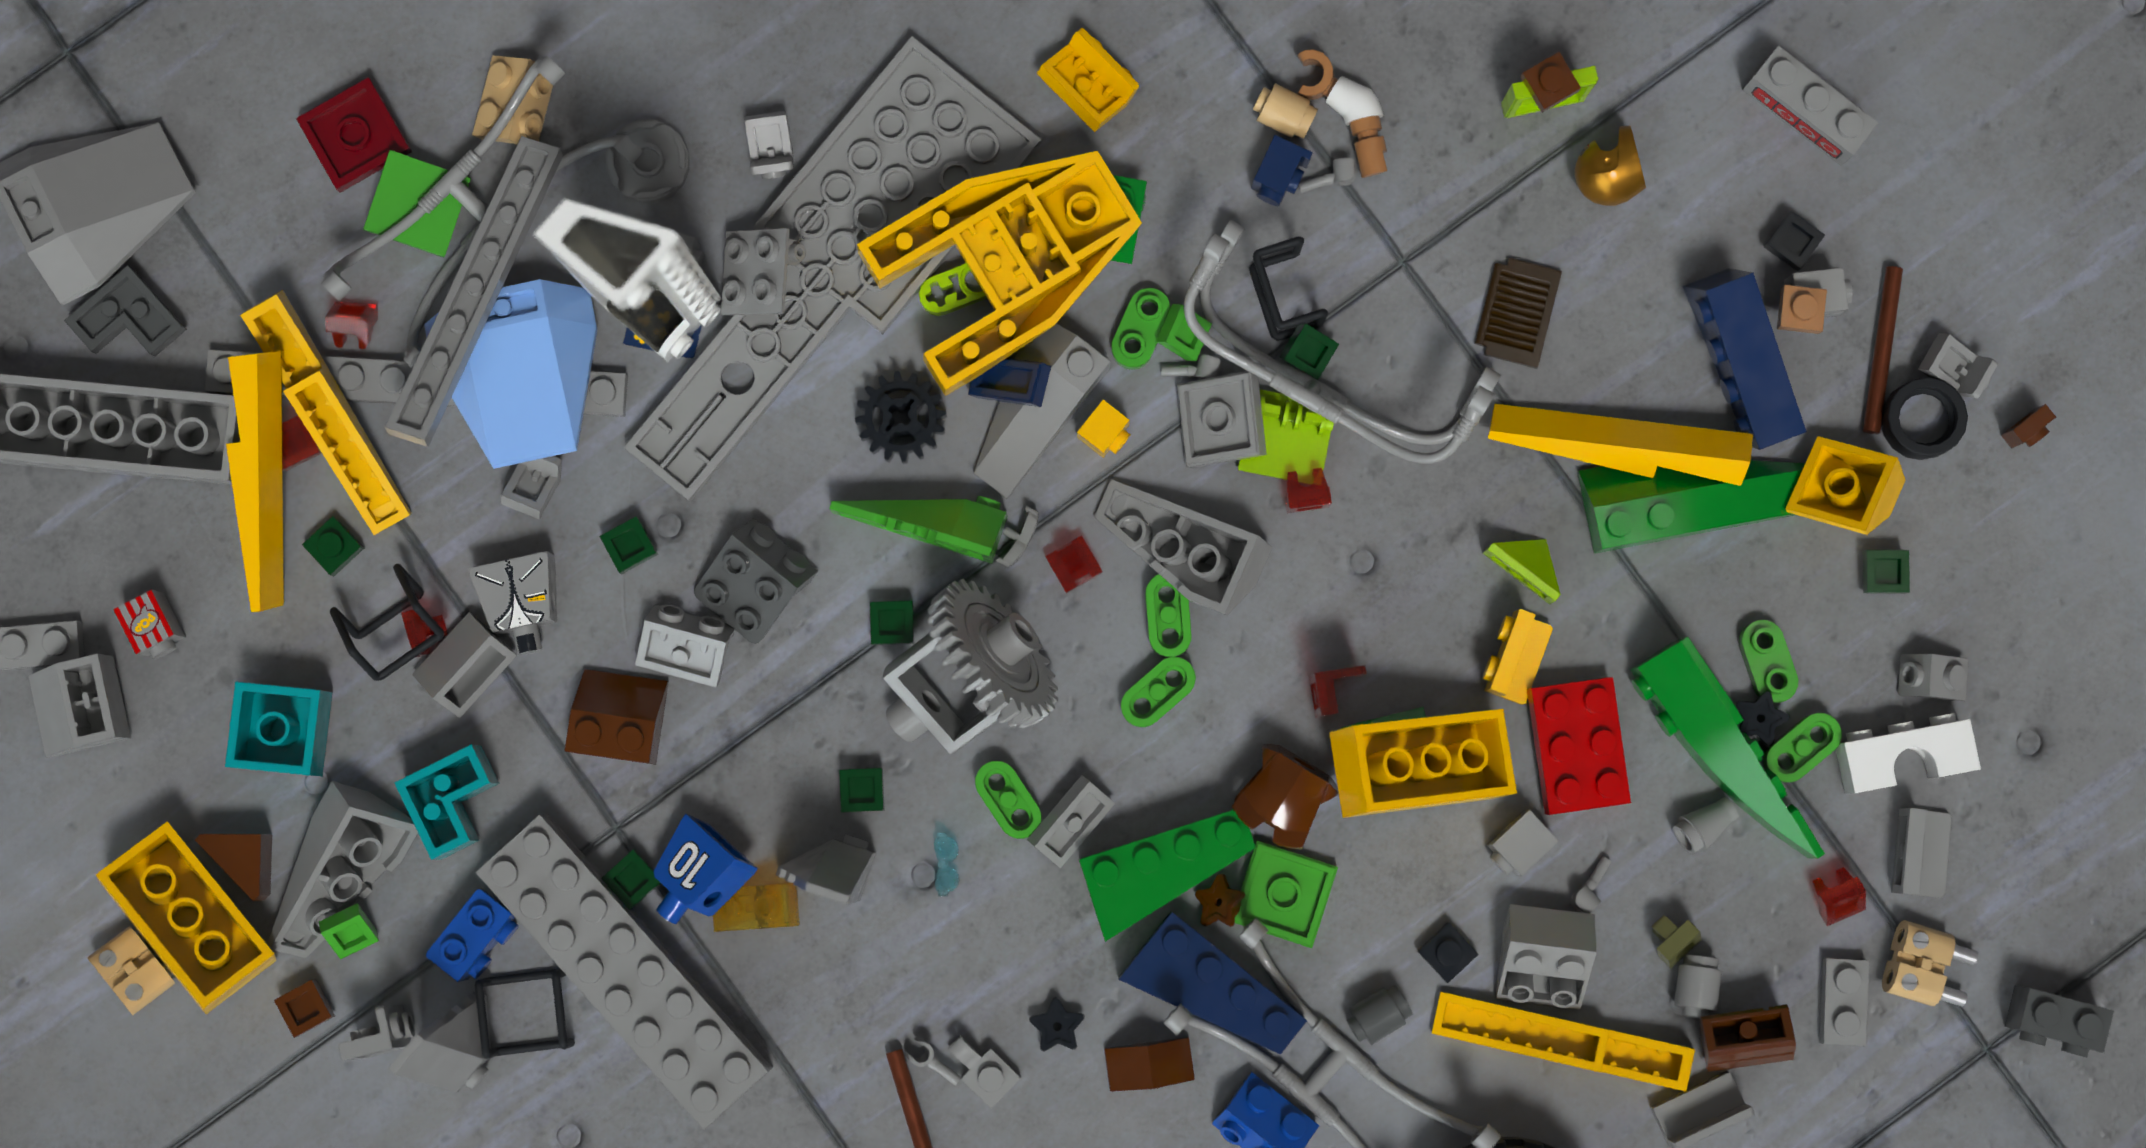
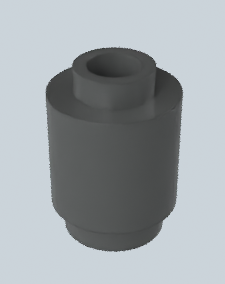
M1394 985L1388 990L1383 987L1350 1007L1349 1010L1352 1017L1346 1021L1359 1042L1367 1039L1373 1045L1406 1024L1405 1019L1412 1016L1413 1013L1401 992Z

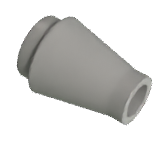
M1722 797L1717 802L1680 816L1678 818L1679 823L1673 826V832L1678 842L1688 853L1705 852L1724 830L1739 818V814L1733 803L1728 798Z

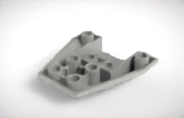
M160 123L33 146L0 162V200L27 254L62 306L100 287L196 194Z

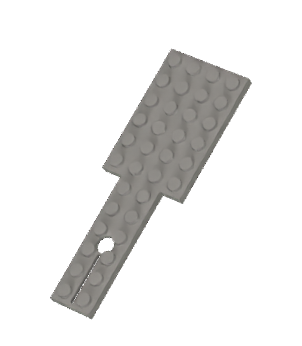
M911 36L752 227L753 230L790 229L789 239L798 241L806 249V256L798 265H787L785 313L733 315L624 448L691 502L850 309L883 335L920 291L924 281L934 274L956 247L955 245L951 246L879 289L858 254L857 244L966 179L1022 167L1039 147L1041 139ZM733 363H744L754 373L752 387L743 394L729 393L723 387L722 374ZM722 394H724V395L726 396L723 401H722L723 398L721 397Z

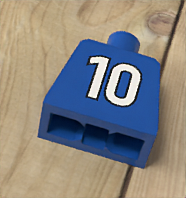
M685 814L654 869V877L669 890L656 908V911L673 924L679 922L688 908L706 916H712L755 874L758 868L710 824Z

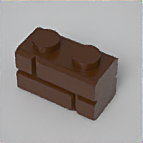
M1787 1004L1771 1006L1768 1010L1757 1008L1701 1016L1700 1038L1708 1072L1794 1060L1796 1041Z

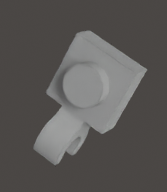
M962 1035L949 1046L948 1050L968 1068L961 1076V1080L990 1109L1021 1079V1076L992 1047L981 1055Z

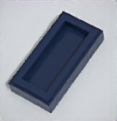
M1006 358L972 380L968 395L979 399L1041 407L1051 366L1042 362Z

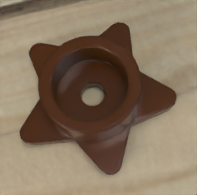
M1218 874L1211 888L1196 891L1195 896L1203 906L1200 923L1206 927L1219 920L1230 927L1235 925V917L1240 910L1241 900L1245 897V893L1230 888L1225 874ZM1221 898L1222 903L1220 906H1217V900Z

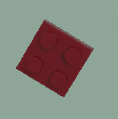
M369 77L296 118L334 187L340 193L383 169L389 150L404 155L413 152Z

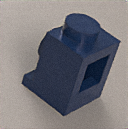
M1274 135L1253 180L1251 189L1258 191L1257 197L1262 201L1279 206L1286 192L1295 194L1305 172L1298 169V166L1307 169L1313 152Z

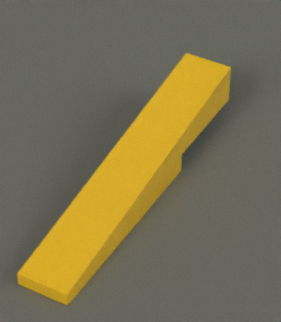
M284 290L277 292L243 312L240 316L262 351H281V381L286 387L283 392L373 535L408 517L411 514L410 509Z
M281 351L228 357L240 441L228 443L226 448L251 612H260L284 605Z
M1494 404L1487 439L1650 478L1654 477L1657 466L1741 486L1751 462L1753 434Z
M1441 991L1431 1033L1686 1092L1695 1049Z

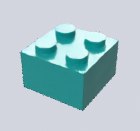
M235 682L225 767L323 777L333 692Z

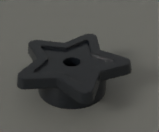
M1769 690L1764 691L1753 702L1738 700L1735 704L1744 720L1739 727L1741 733L1744 732L1748 736L1757 735L1768 745L1774 743L1775 728L1790 719V714L1774 707L1772 694ZM1759 714L1765 716V720L1763 722L1757 721V716Z
M1054 997L1046 1013L1029 1018V1022L1041 1032L1040 1050L1045 1052L1057 1044L1075 1050L1077 1042L1074 1030L1084 1020L1085 1015L1083 1013L1067 1012L1060 999ZM1059 1022L1062 1025L1061 1029L1055 1030L1053 1028L1054 1023Z

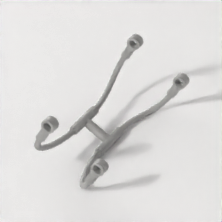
M549 56L540 57L533 63L504 111L484 139L473 151L470 149L418 201L419 205L409 215L374 240L335 263L325 272L324 280L321 284L336 299L340 301L352 289L341 277V272L396 238L417 222L426 212L430 214L449 194L481 223L488 206L462 181L482 162L480 158L502 133L538 74L540 73L553 86L566 74ZM626 134L606 137L585 144L563 155L556 172L584 156L605 148L614 147L631 164L644 152ZM480 223L460 242L462 246L441 269L416 312L408 334L405 357L403 358L411 368H413L421 351L417 343L425 318L441 288L464 259Z
M1230 220L1221 236L1213 235L1197 268L1193 272L1191 279H1189L1190 286L1184 300L1186 322L1193 334L1203 344L1225 359L1270 383V387H1273L1275 390L1277 389V391L1329 419L1334 424L1339 422L1378 447L1402 459L1423 464L1440 462L1451 456L1463 441L1466 442L1492 401L1495 395L1492 390L1501 374L1486 366L1462 410H1460V418L1452 427L1442 433L1431 435L1418 434L1391 425L1353 405L1346 396L1287 362L1282 364L1236 335L1220 320L1211 304V284L1215 275L1220 274L1228 256H1230L1241 238L1245 227ZM1199 290L1202 310L1208 321L1212 323L1214 329L1236 348L1274 370L1276 374L1221 344L1202 328L1196 318L1194 309ZM1343 411L1388 435L1410 443L1420 445H1436L1447 441L1449 443L1436 452H1415L1382 437L1344 414Z
M1257 918L1244 927L1243 932L1238 938L1251 949L1253 948L1262 966L1281 994L1294 1010L1307 1020V1023L1312 1027L1311 1031L1333 1050L1307 1081H1302L1283 1063L1279 1065L1270 1056L1241 1037L1194 1016L1182 1004L1173 1009L1163 1023L1176 1035L1186 1025L1195 1027L1224 1040L1250 1055L1272 1072L1273 1078L1288 1089L1292 1095L1317 1115L1327 1126L1332 1125L1353 1148H1366V1146L1349 1126L1339 1118V1112L1318 1095L1345 1062L1366 1078L1367 1081L1372 1080L1383 1090L1411 1108L1473 1136L1471 1143L1476 1148H1493L1501 1137V1134L1489 1123L1477 1127L1438 1110L1402 1090L1378 1072L1379 1068L1369 1061L1356 1047L1327 1024L1323 1018L1318 1019L1297 997L1272 962L1261 942V939L1269 929Z

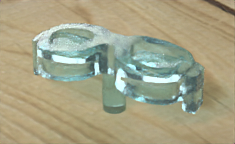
M937 833L934 846L936 857L939 860V869L936 873L935 888L939 897H945L959 885L960 878L958 872L949 866V863L958 857L959 846L954 839L948 837L947 833Z

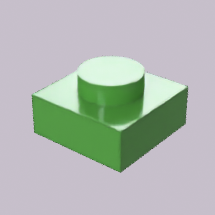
M1172 304L1156 342L1186 361H1196L1203 343L1189 328L1184 315V305ZM1195 313L1198 322L1208 333L1212 323Z
M358 903L319 921L321 934L340 959L379 941L377 929Z

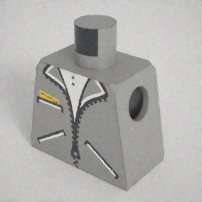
M544 551L468 568L469 576L492 633L502 635L513 632L517 655L541 651L542 645L538 627L557 622L554 555Z

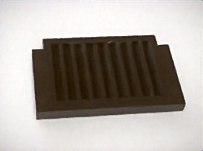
M1512 258L1508 259L1507 266L1498 263L1494 264L1474 343L1486 347L1485 356L1535 369L1538 368L1562 271Z

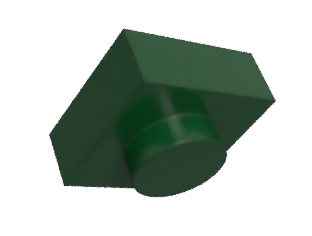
M1303 323L1297 326L1279 358L1318 380L1339 343Z
M334 516L302 544L325 571L333 577L365 548L340 520Z
M637 516L599 536L621 575L659 555Z
M1909 550L1863 551V594L1910 593Z
M913 601L870 602L871 645L914 644Z
M883 768L839 770L842 813L885 811Z
M636 849L629 852L601 878L629 910H632L661 884L654 877L653 868Z

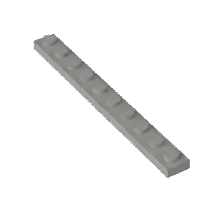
M208 350L205 392L233 395L228 357L256 354L258 352ZM322 356L346 400L350 402L396 404L412 370L405 361ZM591 371L583 415L625 417L628 375L626 373ZM282 383V398H287L286 395H285L284 392H283V391L286 389V387L284 386L283 383ZM451 398L447 407L457 408L456 404Z

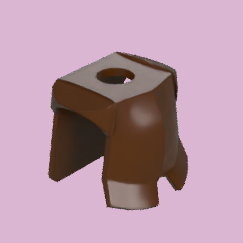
M1263 744V766L1236 795L1235 802L1231 807L1250 829H1255L1263 822L1273 827L1272 842L1274 844L1291 849H1302L1320 804L1339 794L1338 786L1330 775L1284 747L1275 744Z

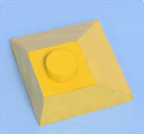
M1817 436L1785 509L1786 512L1868 535L1890 517L1906 479L1898 457Z

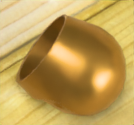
M1631 125L1619 127L1618 145L1613 150H1601L1594 140L1582 150L1577 158L1575 165L1577 186L1587 199L1596 204L1617 206L1629 201L1646 188Z

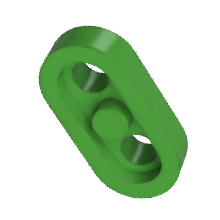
M1144 288L1136 292L1131 298L1115 333L1111 348L1112 355L1116 363L1125 369L1136 370L1144 367L1150 361L1158 344L1156 341L1170 310V302L1167 296L1160 290ZM1146 302H1153L1158 310L1154 315H1146L1141 309L1142 305ZM1129 340H1136L1140 343L1141 348L1137 353L1132 354L1125 350V343Z
M1158 574L1150 580L1145 593L1149 642L1152 649L1158 655L1166 658L1177 657L1187 650L1191 642L1189 600ZM1164 587L1171 588L1175 594L1174 599L1168 603L1162 602L1158 596L1160 589ZM1167 629H1172L1178 634L1177 642L1172 645H1168L1162 640V633Z
M1758 620L1745 626L1739 636V648L1755 693L1760 697L1764 691H1771L1774 703L1790 699L1797 690L1798 676L1783 632L1775 623L1768 620ZM1760 633L1766 634L1770 639V644L1766 649L1760 648L1757 644V637ZM1775 673L1781 675L1784 680V684L1780 689H1775L1770 682L1772 675Z
M1169 657L1157 664L1124 694L1121 701V711L1125 720L1135 727L1144 728L1153 725L1192 691L1196 676L1191 664L1180 657ZM1170 671L1179 672L1182 676L1181 684L1176 687L1168 685L1166 682L1167 673ZM1140 698L1146 699L1150 703L1149 712L1143 715L1138 714L1134 710V703Z
M1814 713L1805 716L1767 748L1763 757L1764 769L1769 768L1779 777L1782 783L1795 782L1801 779L1837 749L1842 738L1839 723L1835 718L1825 713ZM1813 727H1818L1823 732V738L1819 743L1814 742L1810 737ZM1783 753L1787 754L1791 759V764L1786 770L1778 765V757Z
M1002 761L988 762L979 769L975 779L977 792L1002 830L1012 838L1024 839L1030 837L1041 824V811L1015 770L1009 764ZM1000 774L1004 777L1005 785L1001 790L995 791L990 788L989 779L992 775ZM1018 809L1025 810L1029 816L1028 822L1023 826H1017L1012 820L1013 813Z

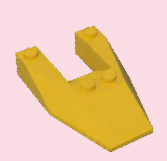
M1094 151L966 179L857 244V250L880 289L951 246L955 245L995 311L923 353V361L943 394L947 396L1055 326L1141 226L1142 222L1100 153Z

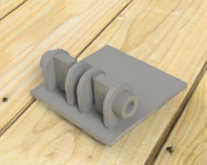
M790 229L726 231L721 315L785 313L787 265H798L806 256L805 247L798 241L789 239Z

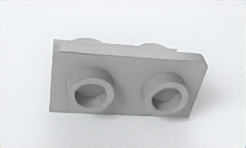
M655 605L644 620L635 665L716 688L721 679L728 644L734 635L735 629L714 616L698 617L684 613L683 609L674 605Z
M403 1005L375 1007L379 1027L376 1028L374 1026L350 1032L351 1041L338 1044L341 1061L366 1059L405 1049L411 1042L410 1037L415 1036V1026L411 1013L409 1011L404 1012Z

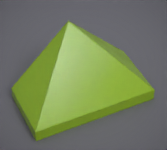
M1546 539L1496 542L1490 544L1484 550L1483 554L1548 604L1555 602L1561 595Z

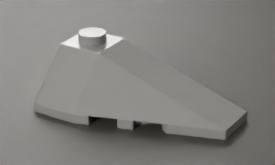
M1056 324L1019 349L1015 359L1042 362L1051 366L1042 406L1035 407L999 401L974 470V474L1006 499H1008L1110 370V360L1078 335L1059 324Z
M1113 479L1110 480L1094 516L1185 598L1226 616L1256 586L1272 549V546L1259 535Z
M332 781L311 818L267 943L269 948L273 951L307 958L325 940L320 932L319 921L350 907L358 898L363 901L373 891L370 886L386 870L392 872L402 862L418 833L411 817L369 791Z
M845 834L843 841L832 839L779 866L776 875L788 882L794 883L793 885L804 891L847 905L861 900L876 852L867 850L869 841Z
M475 992L467 996L462 1002L466 1006L464 1010L455 1005L441 1020L439 1018L416 1034L388 1070L394 1075L455 1093L464 1090L467 1086L473 1090L489 1072V1069L484 1066L489 1059H485L482 1056ZM484 993L489 1044L491 1049L488 997Z

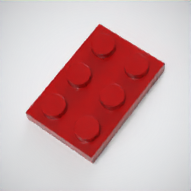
M1613 677L1527 688L1545 815L1631 803Z

